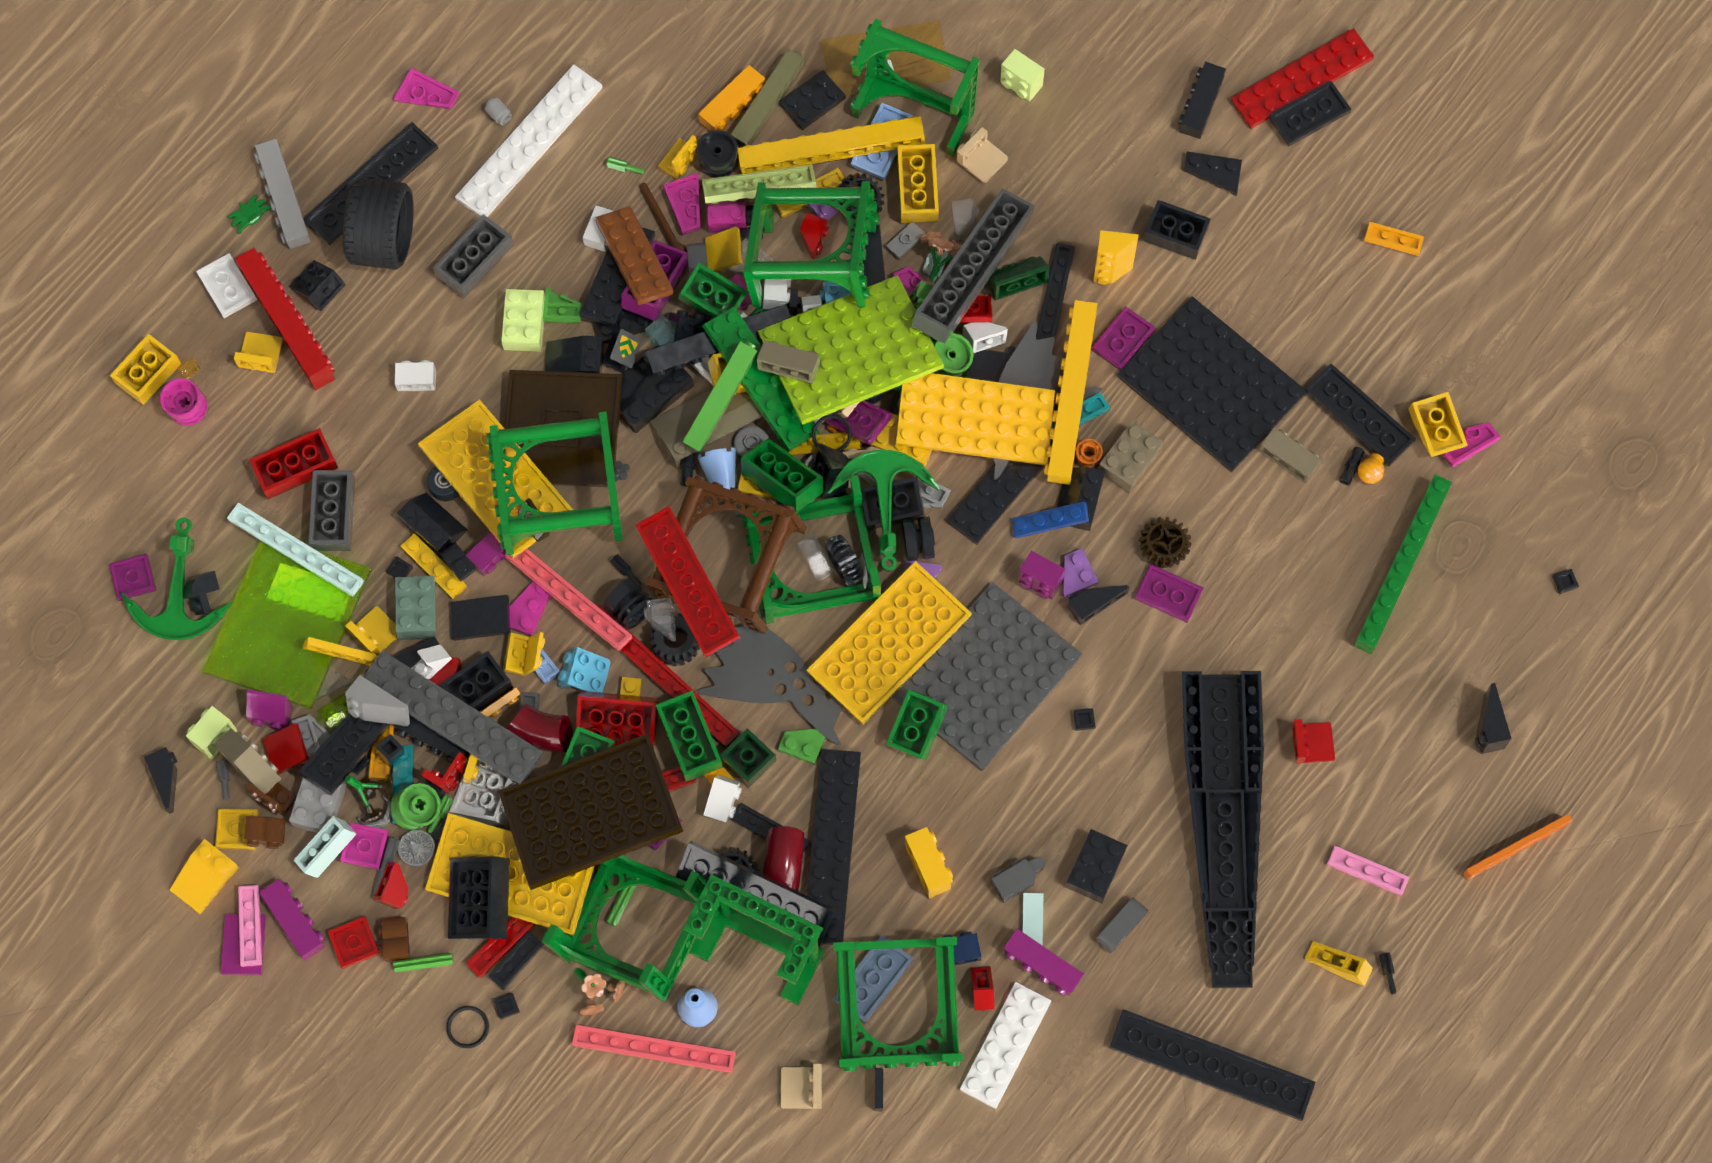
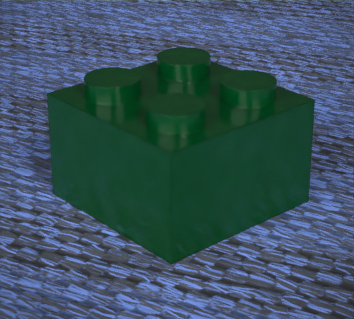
M748 728L720 755L722 763L748 788L776 762V754Z

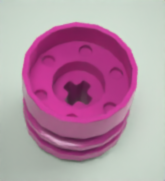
M177 378L170 381L161 392L160 402L162 408L180 425L192 426L197 424L205 417L208 411L206 396L192 381L186 378Z

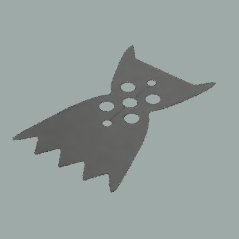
M1034 322L1007 362L999 383L1055 390L1054 414V410L1058 411L1059 406L1055 404L1056 395L1061 393V387H1058L1059 376L1064 374V370L1061 369L1062 358H1066L1067 354L1052 355L1055 337L1037 340V322ZM1085 388L1083 401L1099 393L1102 388ZM992 458L995 461V479L1002 474L1009 460Z
M744 624L743 626L735 627L741 638L734 641L733 646L723 647L716 651L724 665L704 669L715 685L697 690L696 692L702 695L751 703L792 701L801 715L821 734L833 743L841 745L834 731V726L843 706L833 696L830 699L824 697L828 691L820 684H815L812 681V676L807 673L809 667L804 664L800 656L783 639L768 628L766 633L762 634L747 629ZM794 662L797 666L796 671L793 673L786 672L785 664ZM773 669L774 674L771 676L768 675L767 670ZM797 678H802L805 681V687L798 690L793 686V681ZM779 683L784 684L787 688L783 695L777 694L774 690L775 686ZM803 696H813L814 703L811 706H805L802 703Z

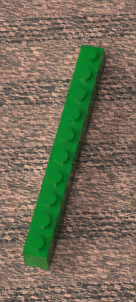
M1434 474L1354 647L1372 655L1452 484L1451 481Z

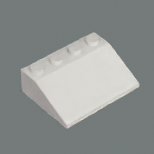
M478 760L476 766L479 768L477 779H472L471 784L463 782L462 777L449 812L487 825L508 829L509 823L498 790L516 783Z

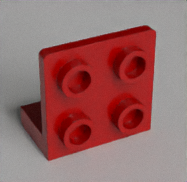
M1294 719L1291 727L1296 764L1334 761L1335 751L1331 723L1303 724L1302 719Z
M459 752L444 776L434 769L431 772L425 769L421 776L449 794L450 791H454L457 787V780L461 774L465 773L469 760L464 754Z

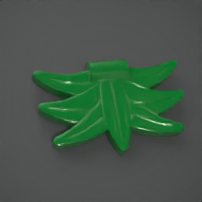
M257 194L246 205L239 203L241 209L228 216L229 219L234 218L232 222L233 228L240 224L238 227L239 234L247 226L256 224L261 220L262 214L272 209L270 205L262 206L266 203L265 199L256 201L258 198Z

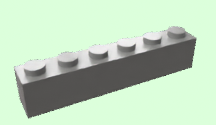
M277 139L255 145L257 152L254 155L257 164L261 163L262 165L259 171L262 179L267 181V184L264 186L267 195L272 196L273 200L270 201L273 212L277 211L278 214L275 220L278 228L282 227L283 230L280 233L283 244L287 243L289 249L311 243Z

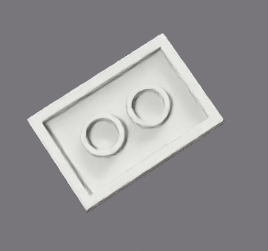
M230 253L196 271L224 318L257 301L256 296Z

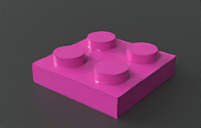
M350 823L349 826L357 834L343 849L340 861L379 870L390 833L389 830Z

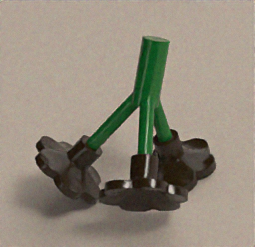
M387 774L384 782L376 784L367 777L358 781L351 775H347L345 782L355 788L353 792L354 797L359 798L365 805L366 814L360 818L361 822L367 823L379 818L384 813V810L381 808L374 810L372 805L368 803V800L376 797V788L377 790H384V797L390 799L393 792V777Z

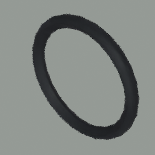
M826 415L820 418L812 430V441L817 448L818 446L816 440L818 426L827 419H838L846 425L848 430V438L845 444L836 450L842 452L847 448L852 438V430L849 423L838 415Z
M464 1006L455 1010L447 1022L449 1039L453 1044L461 1048H474L480 1045L486 1039L489 1032V1021L486 1014L473 1006ZM465 1010L479 1013L485 1022L483 1036L472 1044H462L456 1041L451 1033L452 1020L458 1013Z

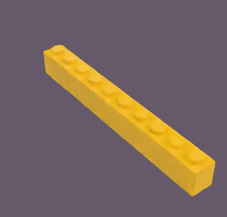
M910 116L907 119H893L889 122L854 126L850 129H836L833 132H819L810 136L801 135L792 139L763 142L752 146L745 145L738 148L741 172L746 174L897 150V146L922 145L925 144L921 116Z
M1075 300L1074 307L1070 306L1069 318H1072V322L1067 324L1066 335H1069V341H1065L1063 351L1067 355L1066 358H1062L1061 369L1064 370V374L1059 376L1058 387H1061V393H1057L1055 402L1059 406L1058 411L1054 410L1053 422H1056L1055 428H1051L1050 439L1053 440V444L1048 446L1047 457H1050V464L1046 463L1044 472L1045 475H1048L1047 482L1067 485L1071 483L1098 303Z

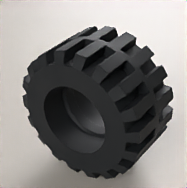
M670 613V617L662 616L663 620L660 621L658 619L656 626L653 625L652 633H650L654 654L661 661L663 660L666 665L672 663V666H677V663H680L682 666L685 665L684 661L686 660L689 663L692 661V656L696 657L700 646L683 614L678 613V616H675L674 613ZM671 632H681L687 636L686 642L677 648L668 647L664 643V639Z

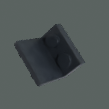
M313 260L294 279L289 287L307 297L317 310L322 311L346 284L335 270Z

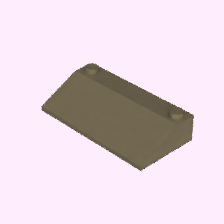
M713 388L650 421L677 469L680 468L681 459L697 451L685 444L683 440ZM747 392L733 396L705 447L763 416Z

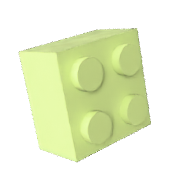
M1014 49L1001 64L1000 82L1005 88L1012 89L1020 98L1027 99L1030 102L1043 86L1045 69Z
M213 706L201 714V719L188 729V734L186 735L193 746L211 760L219 752L214 744L230 728L235 732L237 731L230 719Z

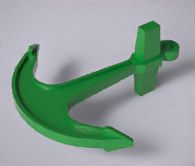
M882 449L863 453L851 460L836 477L828 493L830 494L842 486L854 474L867 473L872 476L877 488L883 533L879 537L880 556H884L880 565L884 571L889 572L897 565L895 557L892 556L896 552L895 533L891 532L893 477L899 472L906 471L912 473L923 483L940 491L941 489L932 475L916 459L899 451ZM886 560L891 561L892 565L890 567L885 564Z
M180 518L175 524L179 533L171 536L170 549L175 553L176 560L166 610L161 615L152 617L123 592L121 593L128 611L139 626L154 636L168 640H188L203 635L223 618L232 605L230 602L197 621L190 619L185 613L183 596L185 558L189 553H193L195 540L191 539L188 535L193 527L191 520ZM183 522H186L187 527L185 529H182L181 527Z

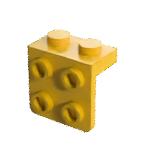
M538 631L530 637L512 632L509 633L503 671L526 676L537 670L542 662L540 653L545 644L544 633Z

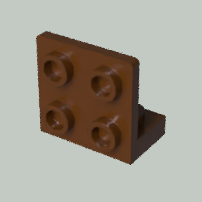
M278 782L266 794L251 783H246L249 789L248 793L259 804L264 802L263 804L275 815L279 813L284 816L297 798V795Z

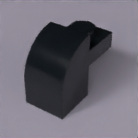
M455 541L439 552L441 558L460 582L476 571Z
M215 571L195 575L184 586V599H192V609L196 612V616L212 612L206 593L220 589Z

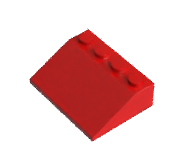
M581 691L577 702L576 728L578 726L615 741L613 747L648 734L654 748L658 720L656 705L659 704V698Z

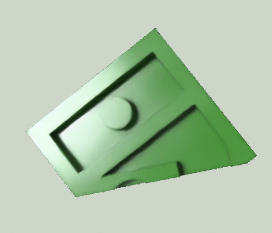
M546 287L543 322L581 323L580 311L582 303L571 300L563 294L558 295L552 292L551 288Z
M817 729L785 731L778 751L815 765L826 737Z

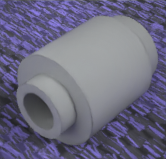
M491 98L487 101L485 111L496 123L505 125L512 118L510 110L499 98Z

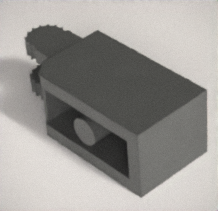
M1039 856L1029 862L1026 859L1022 861L1018 859L1010 864L1011 868L1006 871L1002 869L993 874L994 878L991 879V884L1003 903L1034 886L1036 874L1044 870L1045 859Z

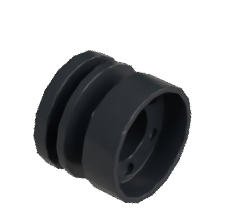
M628 578L615 587L603 604L613 616L618 615V622L622 623L626 630H630L640 624L656 605V601L649 597L647 592L641 593L642 587L634 578Z

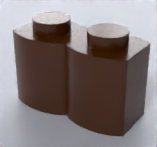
M246 816L243 819L242 842L247 843L246 846L258 847L259 844L266 845L268 849H278V846L284 844L286 820Z
M407 918L382 919V925L378 926L379 937H383V945H379L380 957H384L386 962L410 959Z

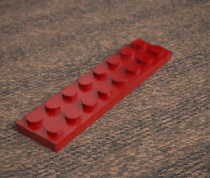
M1353 28L1231 97L1230 101L1250 129L1268 120L1269 114L1329 81L1335 82L1372 61L1374 55Z
M668 506L635 524L705 657L741 638L671 507Z

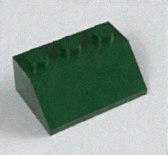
M1041 256L1036 258L1029 257L1024 262H1015L1003 269L997 268L988 280V285L996 301L1048 283L1050 268Z

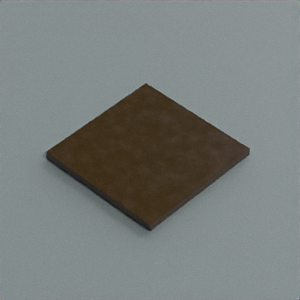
M510 370L504 429L599 418V412H606L615 475L623 375ZM601 435L543 442L529 448L525 452L552 485L608 487Z

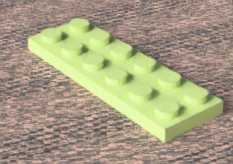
M812 164L702 179L705 204H717L721 201H736L743 198L753 199L756 197L758 182H765L767 188H817Z

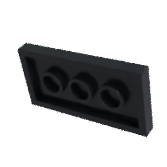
M1329 81L1269 114L1268 118L1289 147L1351 113L1352 109L1333 82Z

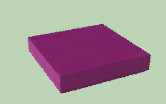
M148 554L109 564L118 601L123 600L122 592L129 598L157 591Z

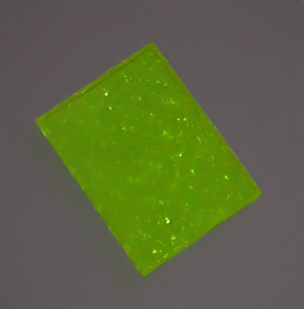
M260 540L204 666L203 673L252 690L287 696L290 702L312 709L334 656L306 650L303 648V643L308 637L340 645L346 631L345 625L351 620L372 571L371 568L318 551L364 580L362 586L352 597Z

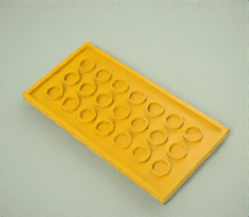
M930 373L905 383L901 387L895 445L1046 465L1049 458L1047 453L1048 446L1050 445L1055 390Z
M479 399L420 441L418 445L500 542L497 524L501 523L500 517H496L495 505L499 504L498 499H494L493 487H496V481H492L491 476L494 462L490 463L487 433H490V426L497 425L498 430L504 428ZM506 447L503 450L504 454L508 457L516 455V451L510 447ZM524 453L516 463L513 473L514 487L521 500L525 502L526 499L530 498L538 511L553 513L573 510L526 453ZM505 461V463H506V466H505V467H506V468L510 467L511 463L508 462V461ZM507 480V481H506V484H510V483H511L510 480ZM509 497V498H510V504H511L512 502L515 501V498H514V497ZM521 506L514 507L511 510V516H518V510ZM533 536L521 540L515 545L514 554L510 556L514 559L537 541Z
M915 561L807 669V673L864 725L972 616V613Z
M448 813L425 890L449 897L451 858H510L508 915L548 928L553 924L558 926L563 932L574 935L594 866L530 890L511 831Z

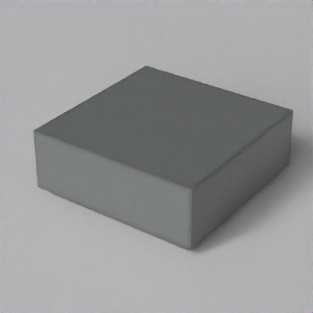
M520 692L518 712L525 703L539 710L540 693Z

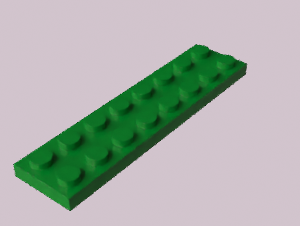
M733 307L702 326L727 364L740 341L744 344L748 341L756 346L755 350L758 351V354L741 385L786 451L790 452L810 440L815 424L813 421L801 424L778 374L758 369L757 358L762 346L736 308ZM818 429L816 430V435L820 433Z

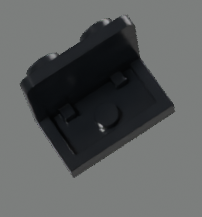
M677 310V313L670 312L668 319L677 323L673 342L705 332L702 326L710 320L704 318L705 315L694 312L693 315H688L689 312Z

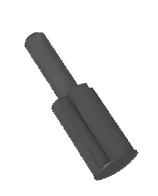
M228 760L216 761L218 778L222 782L224 800H229L228 781H230Z

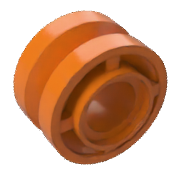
M1084 439L1079 442L1075 452L1077 464L1080 467H1097L1102 459V446L1094 439ZM1086 451H1090V452H1092L1094 455L1091 456V457H1088V456H1086L1084 453H1085Z

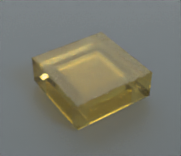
M193 357L178 368L181 376L189 379L200 370L198 363Z

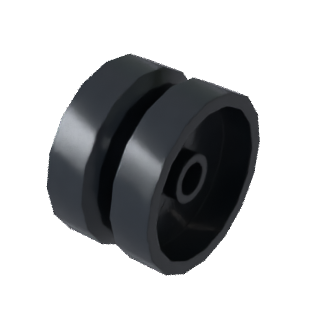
M713 130L700 138L697 145L699 166L702 171L709 177L714 178L732 174L739 162L737 142L734 137L726 131Z
M919 517L918 530H916L915 522L912 518L903 519L902 530L907 561L918 560L919 548H921L924 559L935 558V539L930 517Z

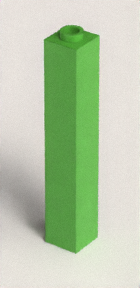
M740 341L683 440L685 444L702 452L758 354L754 344L748 341L744 344Z

